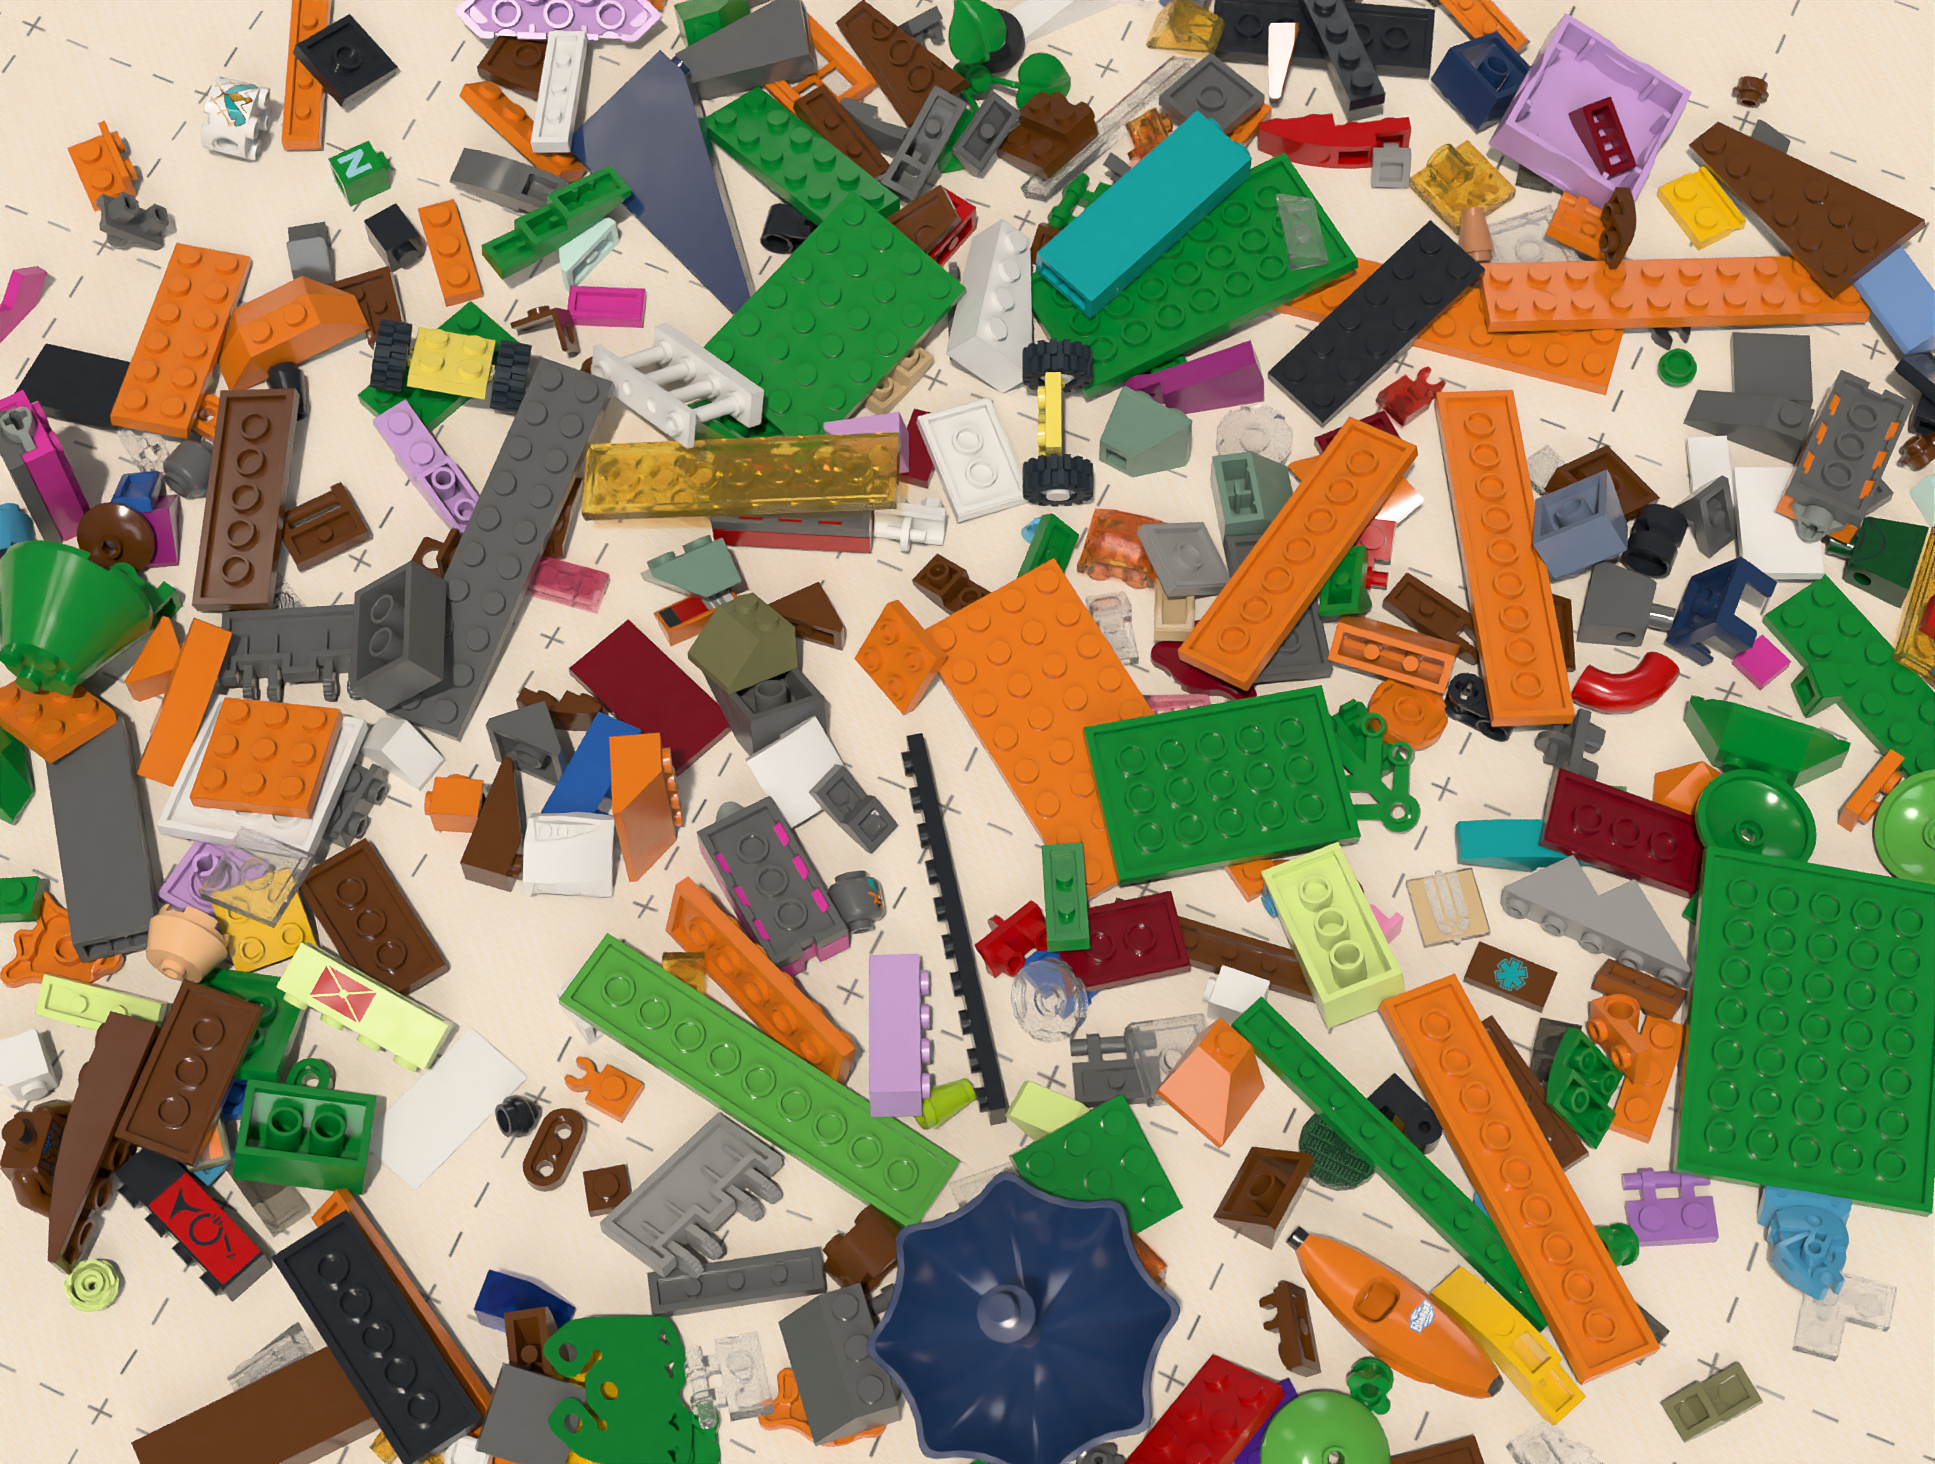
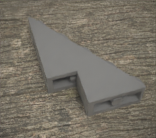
M1572 855L1504 887L1500 904L1508 915L1517 919H1529L1540 924L1546 932L1554 936L1564 935L1580 942V945L1589 952L1596 954L1604 953L1628 967L1638 971L1642 970L1676 987H1685L1692 970L1635 879L1598 895L1575 856Z

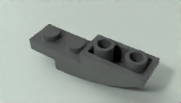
M464 148L449 183L517 212L520 209L532 212L547 205V194L568 185V180L513 159L480 150Z

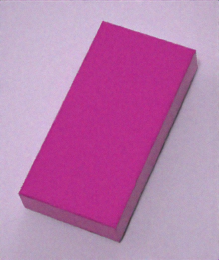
M570 286L567 310L570 311L573 325L643 328L647 297L646 289Z

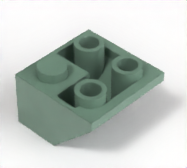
M1124 385L1100 438L1099 461L1132 478L1184 467L1190 460L1193 420L1176 408L1169 409L1154 401L1147 393L1134 391Z
M710 535L700 537L683 545L685 553L677 557L674 551L647 561L649 569L640 573L644 581L699 599L709 597L742 582L723 538L712 541Z

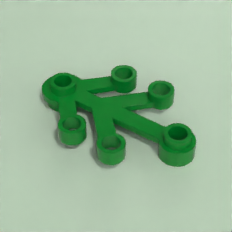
M1369 713L1361 721V729L1366 734L1364 763L1337 734L1338 724L1334 717L1330 715L1341 761L1353 774L1345 775L1349 792H1370L1380 803L1353 805L1356 819L1382 821L1386 828L1396 833H1404L1413 829L1421 816V808L1418 801L1410 795L1411 764L1415 759L1414 749L1404 741H1397L1390 746L1388 757L1395 765L1393 789L1391 791L1382 782L1383 738L1388 730V723L1385 718L1378 713ZM1375 719L1380 720V729L1374 733L1369 732V723ZM1407 748V758L1403 761H1397L1395 758L1397 750ZM1397 805H1404L1406 808L1404 816L1398 819L1394 818L1393 809Z

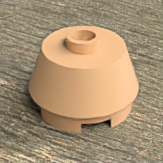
M165 904L161 907L158 915L150 919L146 958L154 968L170 979L183 982L185 978L198 983L227 957L226 947L230 941V935H221L215 929L218 921L196 908L186 906L182 913L172 911L173 908L170 904Z

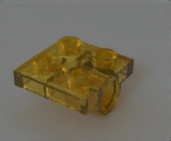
M1468 140L1456 148L1450 143L1438 148L1428 159L1426 167L1411 176L1409 180V187L1457 236L1460 234L1461 209L1484 207V215L1486 217L1515 198L1516 188Z

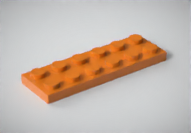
M176 243L110 414L112 425L185 439L189 438L223 345L233 310L238 304L251 268L250 256Z
M689 876L677 883L665 931L766 1036L844 1086L856 1050L848 1034L841 1029H837L825 1017L821 1007L816 1002L809 1000L796 987L792 977L786 972H781L768 958L763 947L753 943L741 931L737 921L732 916L726 915L713 902L711 895L706 889L698 887Z

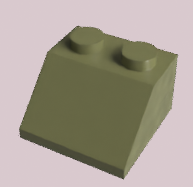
M753 592L739 595L734 600L718 605L687 652L688 659L729 695L798 667L795 627Z

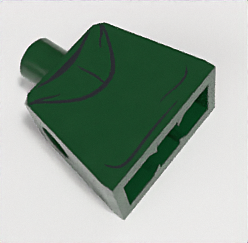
M1865 517L1857 536H1853L1849 544L1831 537L1826 552L1849 559L1843 575V580L1846 583L1895 607L1901 608L1909 592L1929 527L1875 517Z

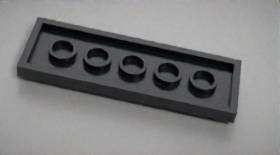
M1215 0L1209 53L1211 52L1220 60L1269 64L1268 29L1271 23H1299V32L1290 66L1329 69L1298 0ZM1343 2L1376 73L1430 77L1435 9Z
M1429 220L1268 371V379L1321 428H1324L1485 275L1486 269L1436 224Z
M347 1209L271 1257L402 1464H422L483 1424L484 1420Z

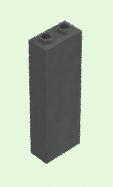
M122 716L116 717L117 723L55 762L50 764L45 760L72 945L82 963L147 948L150 919L159 913L132 739Z

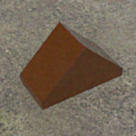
M819 582L768 604L795 627L796 638L843 651L845 646L843 624Z

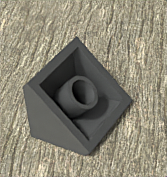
M538 702L489 718L486 723V729L496 761L501 763L504 756L510 757L515 769L556 786L566 769V764L546 702Z

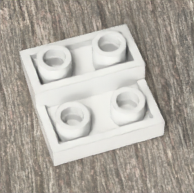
M815 715L780 734V739L745 758L767 797L770 796L789 829L822 809L809 794V791L835 764L844 766Z

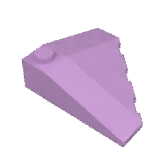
M465 0L454 10V13L480 39H494L495 36H517L518 40H547L549 32L586 31L587 39L591 42H599V38L622 39V42L636 43L663 18L648 0Z

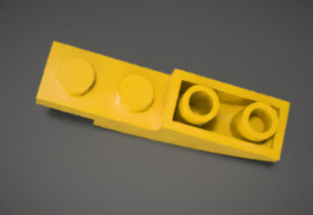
M1462 1266L1429 1293L1471 1332L1490 1358L1498 1365L1550 1428L1557 1425L1587 1397L1559 1365L1563 1360L1560 1354L1532 1324L1497 1292Z

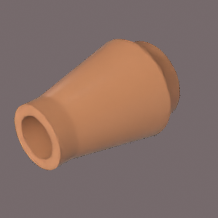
M1484 207L1461 209L1462 218L1458 245L1478 263L1492 261L1491 251H1495L1484 215Z

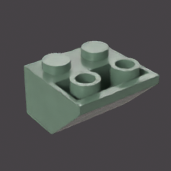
M1252 451L1212 456L1210 482L1222 545L1226 536L1264 534L1293 494L1288 467Z

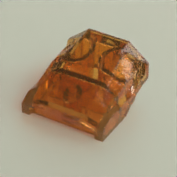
M1095 508L1084 548L1077 562V572L1085 574L1086 571L1090 578L1097 581H1104L1113 577L1122 579L1129 587L1134 589H1154L1157 574L1136 532L1143 524L1165 522L1152 517L1115 509Z

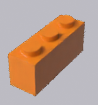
M1344 614L1337 623L1328 660L1444 694L1451 680L1460 645L1357 614Z

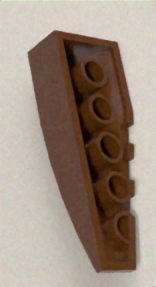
M110 1011L106 1022L102 1023L98 1028L95 1036L96 1046L89 1062L84 1063L78 1077L79 1085L64 1128L54 1173L49 1213L48 1262L61 1273L67 1275L71 1274L95 1230L93 1215L96 1211H101L103 1208L106 1209L114 1195L112 1191V1181L115 1177L114 1172L132 1157L128 1154L132 1144L117 1139L114 1134L161 1031V1028L155 1023Z

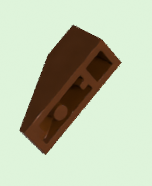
M504 756L460 864L465 879L512 892L516 880L523 879L524 836L517 775L512 758Z

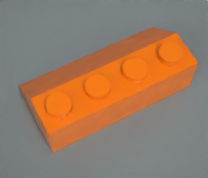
M660 733L609 737L612 812L629 882H637L676 842V826H683L682 804L679 801V790L675 779V769L672 766L671 749L663 748Z

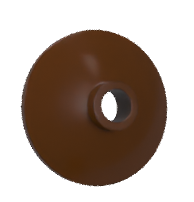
M116 502L98 504L84 514L77 528L79 549L91 553L88 560L104 569L116 563H127L132 565L138 573L148 565L153 557L155 538L151 526L138 511L125 504ZM106 541L115 543L117 550L111 548Z

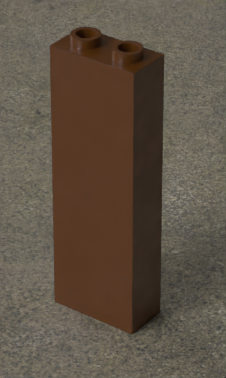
M326 1346L131 1442L140 1464H310L380 1428L330 1349Z

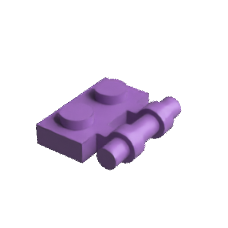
M1652 1167L1639 1168L1638 1173L1622 1174L1623 1190H1639L1640 1200L1627 1201L1624 1206L1627 1225L1637 1235L1639 1247L1717 1242L1719 1234L1713 1196L1695 1197L1694 1186L1710 1185V1179L1672 1173L1673 1170L1654 1172ZM1677 1187L1679 1198L1657 1199L1656 1189Z

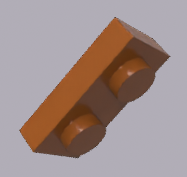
M1609 958L1599 971L1593 988L1603 991L1606 996L1613 994L1629 995L1638 1001L1646 1014L1655 1018H1667L1669 1020H1673L1687 992L1684 989Z

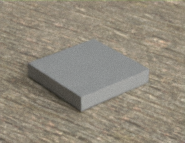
M1204 522L1143 524L1136 532L1168 597L1219 594L1230 580L1229 572Z

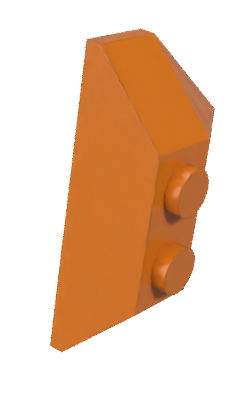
M300 276L233 310L217 363L229 390H245L268 378L267 371L272 366L283 362L298 364L370 327L355 295L305 276Z

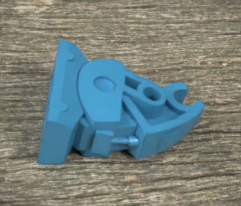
M1765 1185L1757 1211V1221L1759 1225L1769 1228L1768 1242H1770L1771 1248L1774 1251L1771 1262L1775 1268L1791 1284L1818 1301L1825 1299L1828 1290L1827 1285L1832 1288L1834 1294L1841 1292L1844 1283L1841 1271L1846 1263V1251L1849 1245L1846 1224L1851 1211L1852 1199Z

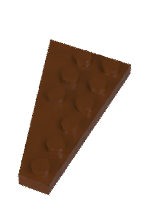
M1717 122L1689 144L1690 152L1833 298H1836L1926 227L1925 219L1723 123Z

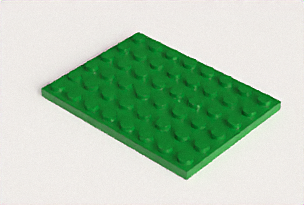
M1710 845L1705 847L1702 857L1672 1173L1762 1189L1767 1185L1852 1199V1204L1924 1217L1932 1214L1935 1182V884Z

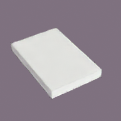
M990 397L918 416L917 426L957 523L1029 502V500L1023 498V475Z
M1734 467L1731 474L1739 555L1772 579H1822L1824 565L1821 538L1815 541L1805 540L1799 532L1798 521L1775 511L1794 467Z

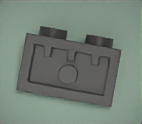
M353 763L322 839L346 849L351 845L354 838L357 839L363 834L367 825L368 814L374 804L378 805L381 803L387 791V781L381 766L373 763L367 769Z

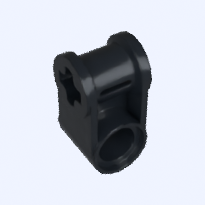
M781 203L773 204L769 207L760 243L770 252L792 254L818 226L793 206Z
M1468 672L1460 673L1453 677L1444 700L1446 704L1445 712L1448 717L1481 732L1492 740L1507 741L1515 726L1491 727L1483 679ZM1469 683L1472 684L1471 689L1467 688ZM1462 695L1467 696V699H1462Z

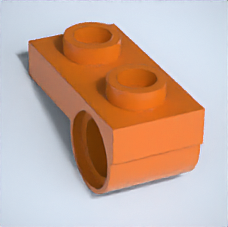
M1625 994L1605 995L1591 1001L1590 1020L1587 1022L1588 1032L1592 1040L1604 1048L1610 1055L1614 1066L1618 1070H1622L1633 1084L1649 1079L1652 1048L1638 1033L1640 1016L1638 1001Z

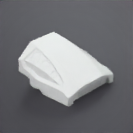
M585 812L532 813L528 818L524 839L523 885L526 895L547 893L599 898L612 897L615 892L612 874L616 826L613 815Z

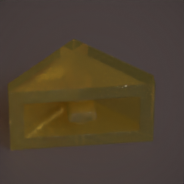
M1172 0L1157 14L1146 46L1149 49L1214 53L1226 23L1223 18L1191 0Z

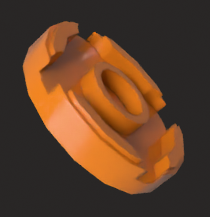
M1392 678L1379 684L1368 702L1367 714L1378 713L1387 721L1388 730L1383 740L1391 745L1397 741H1404L1414 750L1426 749L1438 742L1448 724V715L1446 716L1445 712L1446 704L1438 692L1399 680L1396 681ZM1377 719L1371 721L1372 729L1375 732L1381 727V722Z

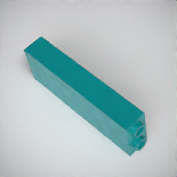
M1197 110L1043 246L1036 255V271L1091 319L1249 177L1252 162L1249 151L1243 144L1237 141L1234 142L1225 135L1220 125L1214 119L1206 118Z

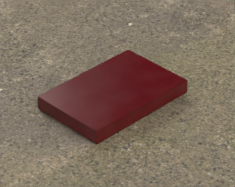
M1171 891L1087 908L1090 949L1057 951L1068 997L1191 971V963Z

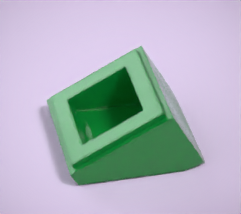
M1833 661L1809 663L1791 683L1805 718H1811L1847 695L1846 687Z

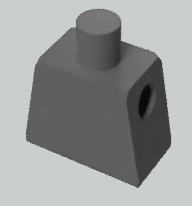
M1605 560L1599 561L1594 564L1576 642L1627 647L1642 646L1647 626L1670 631L1676 608L1653 603L1657 585L1653 579Z

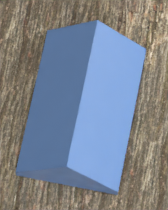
M1901 246L1853 283V286L1903 354L1907 356L1935 350V290Z

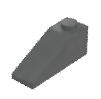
M934 85L880 182L899 197L900 204L903 206H907L918 199L968 105L967 102Z
M1697 390L1683 424L1715 436L1727 435L1728 441L1794 465L1815 410L1779 396Z

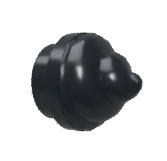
M519 1095L504 1098L503 1103L495 1108L496 1121L503 1135L506 1137L514 1135L517 1138L526 1136L533 1129L535 1120L539 1118L541 1107Z

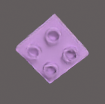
M195 841L156 896L159 902L164 905L170 904L175 911L183 913L186 906H190L217 920L210 901L211 895L274 873L271 866L238 848ZM218 923L215 929L222 935L223 933Z

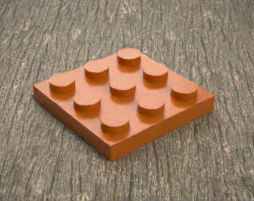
M225 697L189 797L193 806L310 819L343 721L341 710L339 708Z

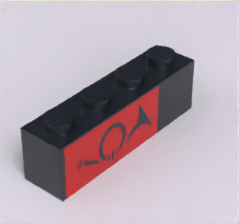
M142 1148L114 1172L122 1184L117 1191L133 1209L141 1205L149 1213L144 1219L160 1238L168 1234L177 1243L172 1247V1250L187 1267H190L194 1262L204 1272L199 1279L216 1297L223 1292L231 1302L235 1301L272 1268L264 1253L175 1160Z

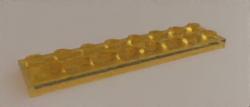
M899 432L712 439L694 440V447L688 449L677 441L591 444L587 452L581 513L585 521L897 509L901 438Z

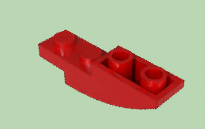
M1332 113L1322 115L1309 114L1304 117L1289 119L1274 118L1258 122L1257 149L1273 157L1285 152L1292 163L1331 169L1371 168L1373 148H1383V143H1398L1399 148H1409L1412 128L1409 117H1387L1377 121L1348 122L1343 125H1335Z

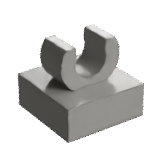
M1383 143V148H1373L1371 187L1409 188L1412 159L1411 148H1399L1398 143Z

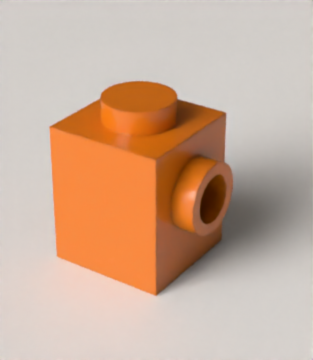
M461 774L435 777L433 791L426 792L424 802L425 815L430 816L435 831L473 832L488 796L484 780L470 779Z

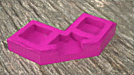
M39 266L12 270L2 303L0 304V343L37 305L48 273Z

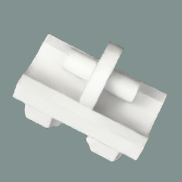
M887 493L884 500L876 499L873 537L900 540L901 551H909L911 542L943 546L946 508L942 507L940 499L926 498L922 500L921 505L906 503V498L902 494Z

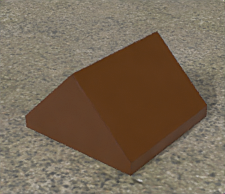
M1252 1146L1213 1218L1218 1223L1272 1250L1311 1179L1315 1158L1310 1153Z

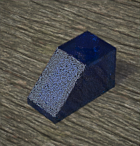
M490 1269L473 1309L480 1325L505 1333L504 1313L549 1307L558 1329L570 1320H573L576 1313V1307L537 1285Z

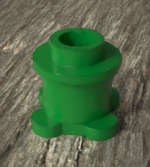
M1620 1222L1612 1224L1610 1227L1603 1225L1597 1228L1596 1231L1616 1267L1630 1265L1637 1260L1640 1246L1639 1240L1629 1225Z
M1364 1358L1356 1362L1352 1367L1351 1374L1347 1378V1386L1350 1388L1349 1397L1359 1401L1370 1411H1374L1378 1415L1388 1413L1391 1402L1387 1398V1393L1392 1389L1394 1382L1392 1369L1388 1364L1376 1358Z

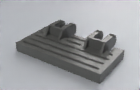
M354 604L222 612L221 628L231 631L232 636L218 674L221 686H237L239 683V671L243 670V698L256 700L257 679L268 678L267 698L270 702H281L282 676L284 683L318 681L319 666L324 665L323 693L325 701L336 699L337 674L348 673L347 692L350 699H360V696L350 691Z

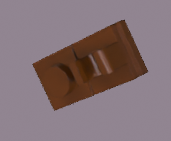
M1287 1281L1278 1283L1279 1288L1273 1289L1274 1294L1259 1300L1261 1308L1266 1310L1277 1308L1278 1312L1272 1321L1263 1323V1327L1274 1334L1280 1333L1281 1342L1278 1345V1352L1286 1370L1304 1377L1322 1373L1306 1289Z

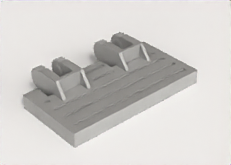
M718 1112L600 1222L602 1233L663 1278L677 1266L683 1272L696 1279L704 1272V1268L694 1255H691L689 1251L683 1248L685 1245H691L704 1256L714 1261L723 1254L722 1248L716 1240L697 1227L696 1224L698 1223L712 1233L735 1210L744 1217H747L748 1220L756 1222L763 1216L762 1209L743 1190L748 1188L757 1196L766 1200V1202L775 1204L781 1198L780 1191L775 1184L754 1169L757 1168L768 1177H771L782 1166L781 1156Z

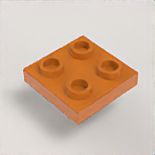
M895 600L886 604L854 659L902 714L914 711L948 655L899 600Z

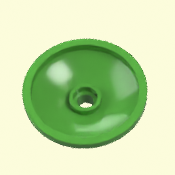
M1935 769L1919 772L1903 780L1891 790L1879 808L1874 827L1876 848L1882 862L1897 878L1935 884Z
M1313 1392L1294 1398L1280 1408L1273 1416L1262 1437L1259 1464H1328V1456L1333 1451L1340 1457L1339 1464H1390V1449L1380 1422L1362 1403L1340 1393Z

